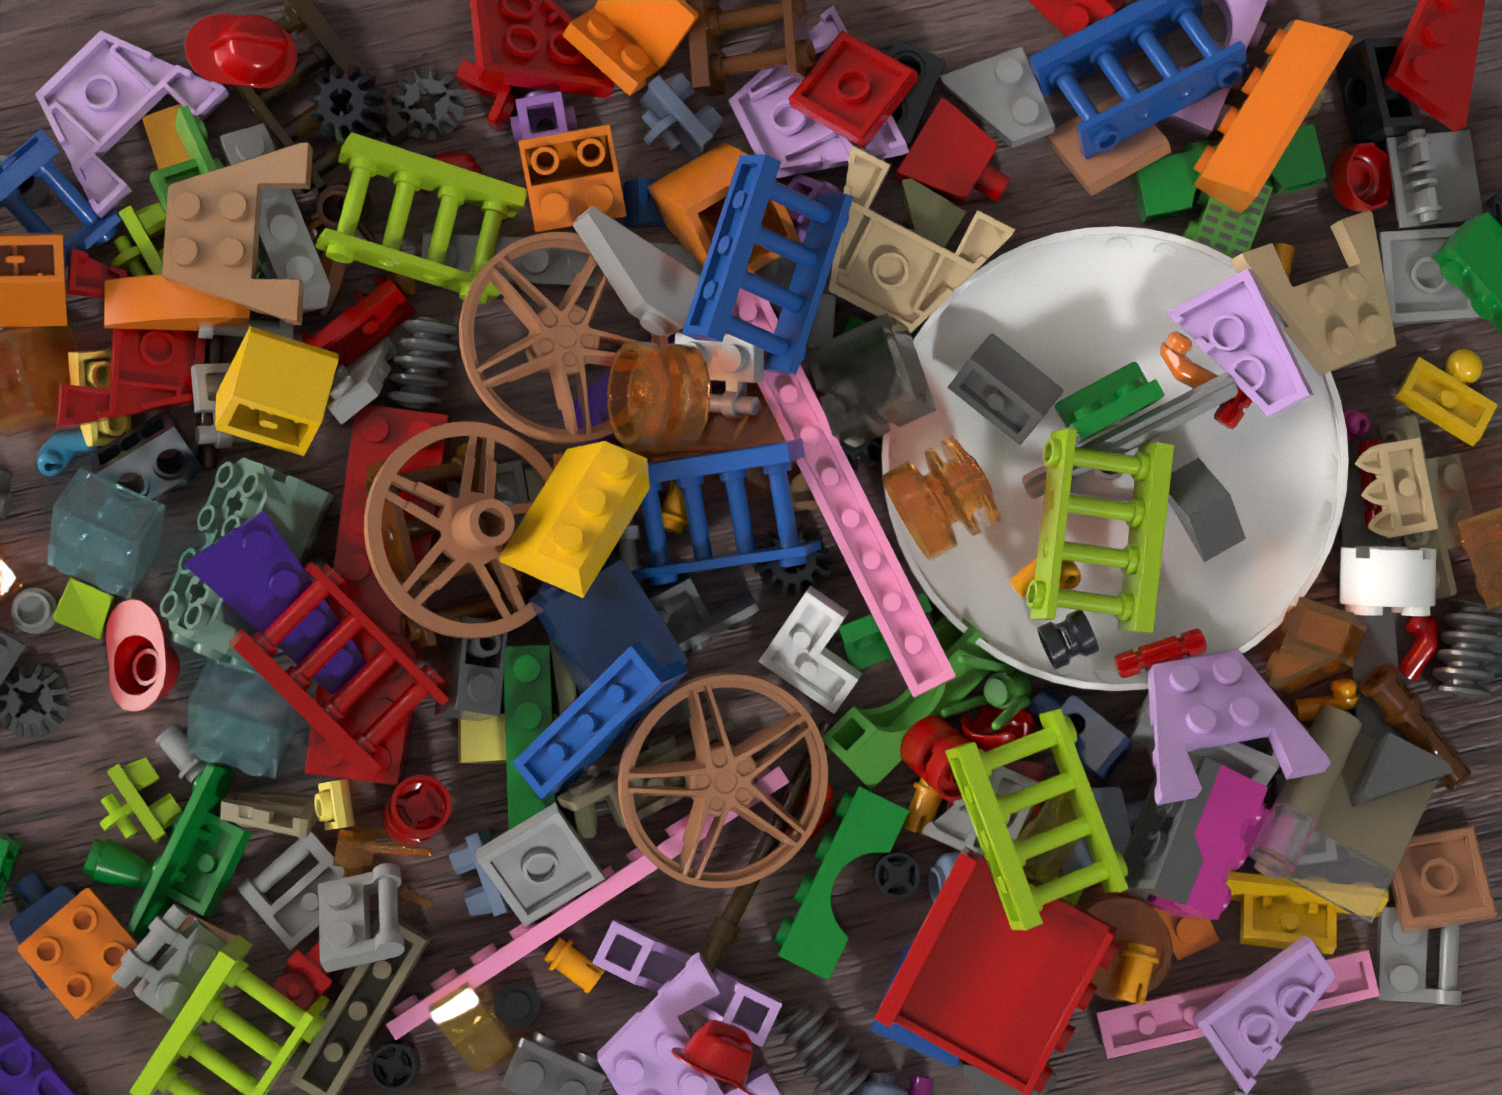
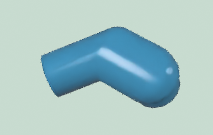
M81 429L58 430L49 437L38 452L37 468L45 476H56L66 467L76 452L97 451L100 449V446H87Z

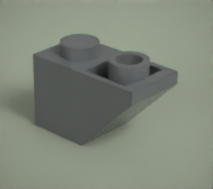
M466 616L460 620L461 623L472 624L493 622ZM507 632L485 638H452L438 672V675L446 683L440 690L449 700L443 706L437 702L435 703V716L469 721H482L500 716Z

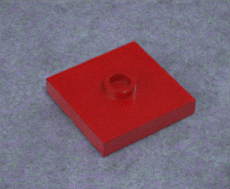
M842 30L788 99L790 106L865 149L918 81V75L916 70Z

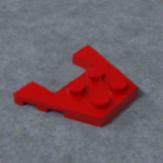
M72 249L69 254L66 294L104 298L105 280L131 276L127 275V271L112 264L109 267L89 258V254L81 250ZM113 328L109 389L61 384L58 392L56 429H68L194 403L191 367L195 364H204L206 339L198 338V331Z

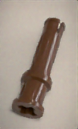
M1387 663L1374 669L1363 679L1359 690L1366 697L1371 696L1384 712V721L1389 726L1399 727L1411 744L1450 763L1453 772L1440 779L1448 790L1455 788L1452 781L1455 782L1457 787L1464 784L1469 779L1471 770L1456 755L1451 746L1421 710L1422 700L1420 697L1406 689L1398 679V670L1392 663Z

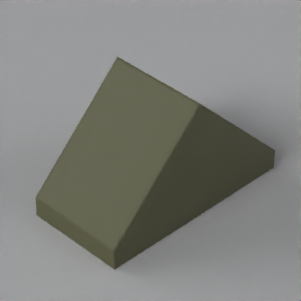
M912 178L902 180L900 193L909 229L946 248L963 222L966 211Z

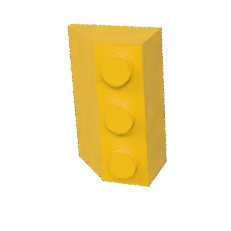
M606 441L568 448L499 557L500 562L584 598L650 489L647 458Z

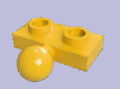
M1469 349L1456 350L1446 361L1445 373L1421 357H1418L1411 365L1394 399L1473 447L1482 437L1498 406L1495 402L1467 386L1474 383L1481 376L1483 370L1481 358L1477 353Z

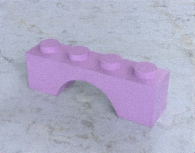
M1211 0L1221 12L1225 22L1226 43L1224 49L1239 41L1244 44L1246 50L1248 46L1255 49L1266 27V23L1259 20L1265 5L1273 8L1277 0ZM1244 78L1240 79L1231 88L1238 90ZM1230 87L1223 88L1160 122L1206 140L1213 129H1218L1231 107L1224 103Z
M614 918L592 964L635 985L658 993V990L669 979L672 981L686 967V962L692 955L626 922ZM716 967L713 976L720 986V994L692 1008V1010L710 1020L715 1019L737 1026L747 1033L752 1043L762 1047L782 1007V999Z

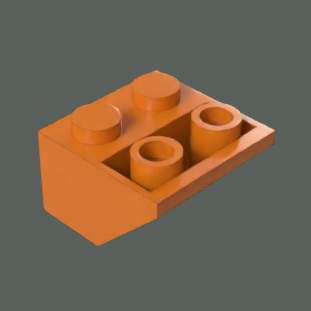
M610 124L518 140L535 233L573 226L576 218L591 206H594L612 219L626 217V208Z
M64 232L0 233V327L67 326Z

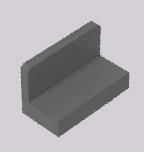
M992 333L973 353L947 387L1020 446L1064 392L1058 384Z

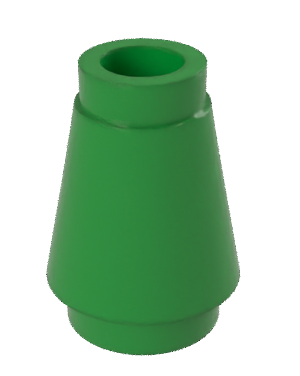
M95 838L82 874L93 877L91 882L145 890L151 879L153 863L147 862L146 859L109 838L106 842Z

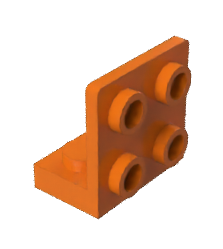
M598 0L591 10L570 22L562 36L625 93L631 96L658 76L699 15L684 0Z
M85 888L22 942L17 950L70 1014L78 1020L90 1015L121 988L114 982L111 976L122 965L120 958L129 948L135 949L141 942L138 943L92 888ZM157 952L150 961L157 957L159 953Z

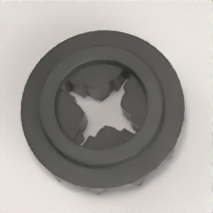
M433 66L426 69H413L409 75L398 81L394 95L391 97L393 108L408 126V134L421 140H436L450 134L459 125L465 110L464 94L458 82L450 73L438 70ZM421 87H424L431 97H441L440 101L434 104L436 110L434 113L437 118L435 120H432L431 115L427 114L424 108L418 110L415 108V105L421 102Z
M37 664L18 666L7 675L0 686V719L8 731L24 738L47 736L56 731L68 715L70 709L68 686L64 679L49 667ZM45 686L40 691L41 695L38 701L43 705L42 708L47 713L30 709L20 716L25 701L18 690L34 693L37 689Z

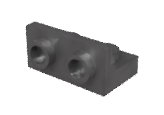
M535 1030L533 1036L524 1033L521 1037L500 1086L518 1095H599L607 1075L601 1068L596 1056L582 1050H577L574 1056L558 1048L561 1043L560 1040Z

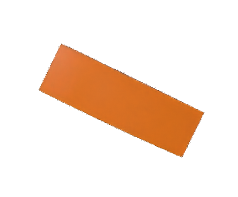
M162 274L105 280L104 328L199 331L200 326L247 327L250 319V309H247L245 306L172 283L162 277Z

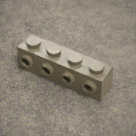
M398 917L399 932L404 935L405 947L404 952L400 956L346 968L339 980V984L344 986V989L334 1003L330 1000L320 1014L321 1017L326 1019L325 1024L311 1044L306 1041L303 1042L290 1064L296 1068L289 1080L290 1083L310 1095L341 1094L432 939L430 935ZM376 919L370 927L371 939L376 938V935L380 933L379 919Z

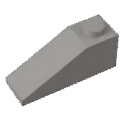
M591 206L579 215L574 221L573 227L627 311L640 320V324L644 329L655 335L669 337L682 329L700 276L594 206Z

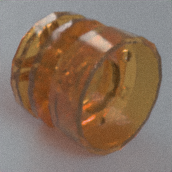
M953 436L946 438L940 443L947 463L943 462L933 448H929L924 452L930 471L925 476L909 460L881 476L883 485L897 513L919 549L930 562L958 546L952 527L954 523L959 522L973 537L981 532L973 512L976 511L988 527L1001 521L994 501V493L988 479L974 457L969 455Z

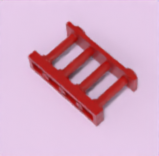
M309 562L303 569L315 582L262 634L257 631L250 637L241 629L228 643L369 781L382 768L372 758L378 752L375 747L428 694L443 706L449 700L440 690L446 683L427 664L419 669L345 595L341 589L347 583L333 568L326 563L320 569L317 565ZM330 595L349 615L296 667L290 665L284 671L272 659L278 652L275 647ZM363 628L382 648L329 701L324 698L317 704L305 692L312 685L309 680ZM396 661L415 682L363 734L358 731L351 737L339 725L345 719L342 714Z

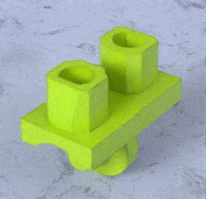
M158 202L139 211H136L130 205L119 211L137 246L132 247L126 235L117 238L114 243L120 254L112 260L111 264L125 271L130 270L133 277L147 276L148 274L142 265L146 260L153 275L162 274L164 248L160 250L154 240V237L165 232L166 214L162 205Z
M147 758L132 762L124 768H121L118 763L109 769L107 773L127 804L121 807L113 793L104 797L101 803L109 815L99 823L102 829L107 831L118 826L124 837L128 839L138 832L129 818L135 813L155 844L166 838L165 831L173 826L176 818L183 811L170 793L149 807L146 805L139 792L160 779Z

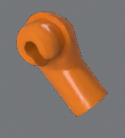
M1172 332L1169 334L1166 343H1161L1160 355L1174 378L1193 389L1216 378L1218 375L1195 364L1186 356L1187 352L1192 348V341L1180 332Z

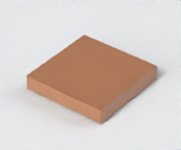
M1118 93L1095 107L1099 113H1102L1124 100ZM1079 115L1056 127L1054 133L1047 135L1049 145L1090 196L1097 194L1171 153L1169 141L1155 124L1118 142L1112 149L1099 152L1087 159L1081 153L1076 125L1083 122Z
M1474 826L1413 835L1396 872L1393 874L1387 872L1403 933L1494 919L1497 915Z

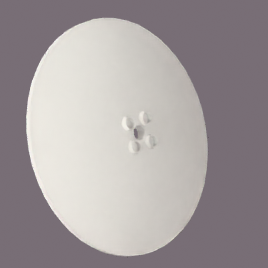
M1120 226L1091 227L1055 233L1010 250L975 271L964 283L953 290L954 292L930 315L914 338L894 382L883 426L882 477L888 515L904 558L928 598L962 634L968 629L961 622L963 618L978 629L989 643L981 638L975 643L996 659L1038 678L1081 689L1104 691L1149 689V671L1141 669L1140 674L1121 678L1115 666L1114 656L1131 649L1136 652L1138 647L1174 635L1179 638L1180 633L1196 628L1202 631L1206 640L1207 650L1192 657L1238 649L1243 654L1261 642L1286 619L1301 602L1318 577L1332 548L1341 521L1347 492L1349 464L1347 429L1341 400L1332 373L1329 372L1319 376L1283 330L1288 324L1273 305L1270 306L1314 396L1273 417L1266 416L1252 401L1247 409H1243L1245 414L1234 429L1226 428L1214 419V413L1218 409V405L1144 443L1159 442L1174 445L1171 473L1199 457L1230 493L1246 539L1204 562L1168 501L1153 633L1118 631L1119 620L1116 619L1115 615L1083 611L1093 629L1099 651L1087 657L1077 655L1071 658L1068 665L1056 670L1052 667L1043 649L1037 627L1050 621L1056 624L1065 620L1067 614L1076 610L1057 607L1055 620L1030 619L1031 608L1027 606V596L1022 599L1011 587L1008 580L1037 557L1044 495L1031 499L1022 484V478L1024 475L1044 466L1043 451L1046 441L1051 438V432L1063 430L1065 427L1053 405L1020 446L947 388L965 363L991 333L999 337L1064 390L1055 404L1131 362L1138 363L1148 383L1157 379L1165 394L1163 398L1157 403L1075 446L1081 447L1193 389L1174 378L1160 355L1161 343H1166L1170 333L1180 332L1192 341V348L1186 354L1192 362L1218 376L1226 373L1166 312L1238 274L1239 272L1231 261L1232 258L1196 241L1146 228ZM1138 447L1124 454L1134 456L1138 452ZM1093 469L1071 480L1070 494L1129 502L1133 498L1135 480L1131 474L1118 472L1117 474L1108 475L1099 469ZM1068 513L1064 541L1124 549L1128 543L1129 526H1127L1126 521ZM1074 562L1081 572V581L1072 590L1118 596L1122 592L1124 573H1122L1121 568ZM1184 655V656H1183V659L1191 658V657H1188L1187 655Z

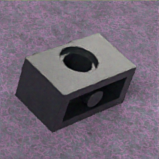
M1402 37L1363 39L1347 49L1335 67L1353 144L1362 142L1385 143V138L1403 136L1422 125L1418 106L1384 82L1401 44Z

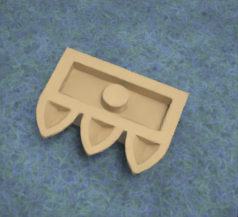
M1420 437L1375 445L1360 455L1355 465L1366 472L1375 474L1376 480L1365 488L1361 496L1369 502L1381 505L1382 511L1369 523L1368 528L1379 535L1393 538L1438 529Z

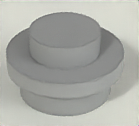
M28 588L20 592L13 600L11 617L20 630L30 634H40L46 632L55 624L52 617L58 604L54 596L48 591L40 588Z

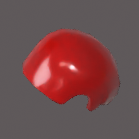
M1374 142L1356 143L1344 148L1338 153L1330 166L1329 185L1335 199L1343 207L1352 211L1368 212L1381 208L1388 203L1387 196L1390 195L1392 190L1388 156Z
M982 705L974 720L971 721L969 716L963 715L961 719L964 737L971 742H975L977 748L982 749L984 752L1036 732L1033 717L1025 709L1020 710L999 730H993L992 723L1006 709L989 708Z

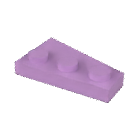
M1247 268L1166 312L1176 324H1179L1195 340V343L1206 354L1210 355L1226 373L1231 375L1236 385L1266 416L1273 417L1314 396L1252 269Z
M1304 935L1193 1016L1192 1019L1239 1087L1247 1095L1257 1082L1254 1079L1256 1074L1268 1059L1273 1061L1283 1047L1280 1045L1281 1041L1296 1022L1303 1021L1336 975L1313 941Z

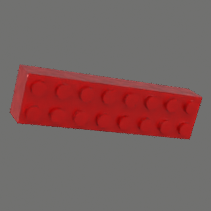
M366 405L354 414L333 569L347 583L341 589L345 595L420 669L423 648L412 650L410 641L408 642L404 638L400 626V616L403 612L388 598L375 577L369 562L364 537V515L368 498L365 489V479L368 476L366 468L386 461L399 446L418 433L454 421L449 415ZM452 437L433 442L416 452L405 462L397 474L448 463ZM445 483L430 487L444 493ZM407 492L398 493L402 499L412 502L430 514H436L440 510L439 507ZM403 509L405 521L417 518ZM382 533V539H383V545H384L386 557H387L388 562H389V565H390V567H391L390 560H389V556H388L387 549H386V545H385V541H384V537H383V533ZM438 533L410 539L417 565L436 544ZM329 595L328 605L341 623L349 614ZM430 596L426 599L427 608L429 606ZM363 628L352 638V641L367 662L382 648ZM395 661L342 714L345 719L339 725L351 737L358 731L363 734L415 680ZM317 683L315 702L319 704L324 698L329 701L339 690L330 694ZM414 709L375 747L378 752L372 758L382 768L369 781L311 725L305 774L391 785L400 784L405 780Z

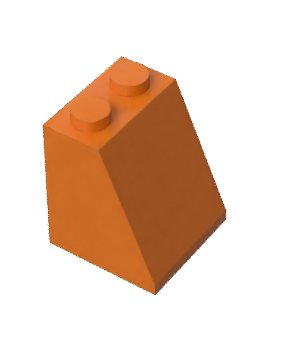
M726 142L647 186L665 226L702 268L739 156L748 155ZM769 199L762 219V226L802 244L785 206ZM754 244L747 269L753 273L777 259L780 255Z

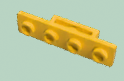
M1231 869L1226 882L1231 889L1230 900L1241 901L1240 944L1286 949L1306 935L1313 941L1321 954L1333 955L1337 948V913L1379 917L1389 901L1388 890L1375 889L1371 884H1333L1319 877H1308L1300 880L1283 878L1275 872L1249 874L1236 872V870Z

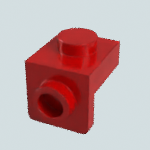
M463 59L456 74L459 85L494 101L487 121L490 128L499 131L503 122L510 123V117L516 114L517 106L515 99H520L515 96L517 93L516 86L478 81L477 64Z

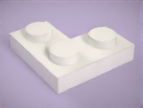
M812 586L808 588L758 661L833 714L838 710L862 675L859 670L825 648L849 612Z

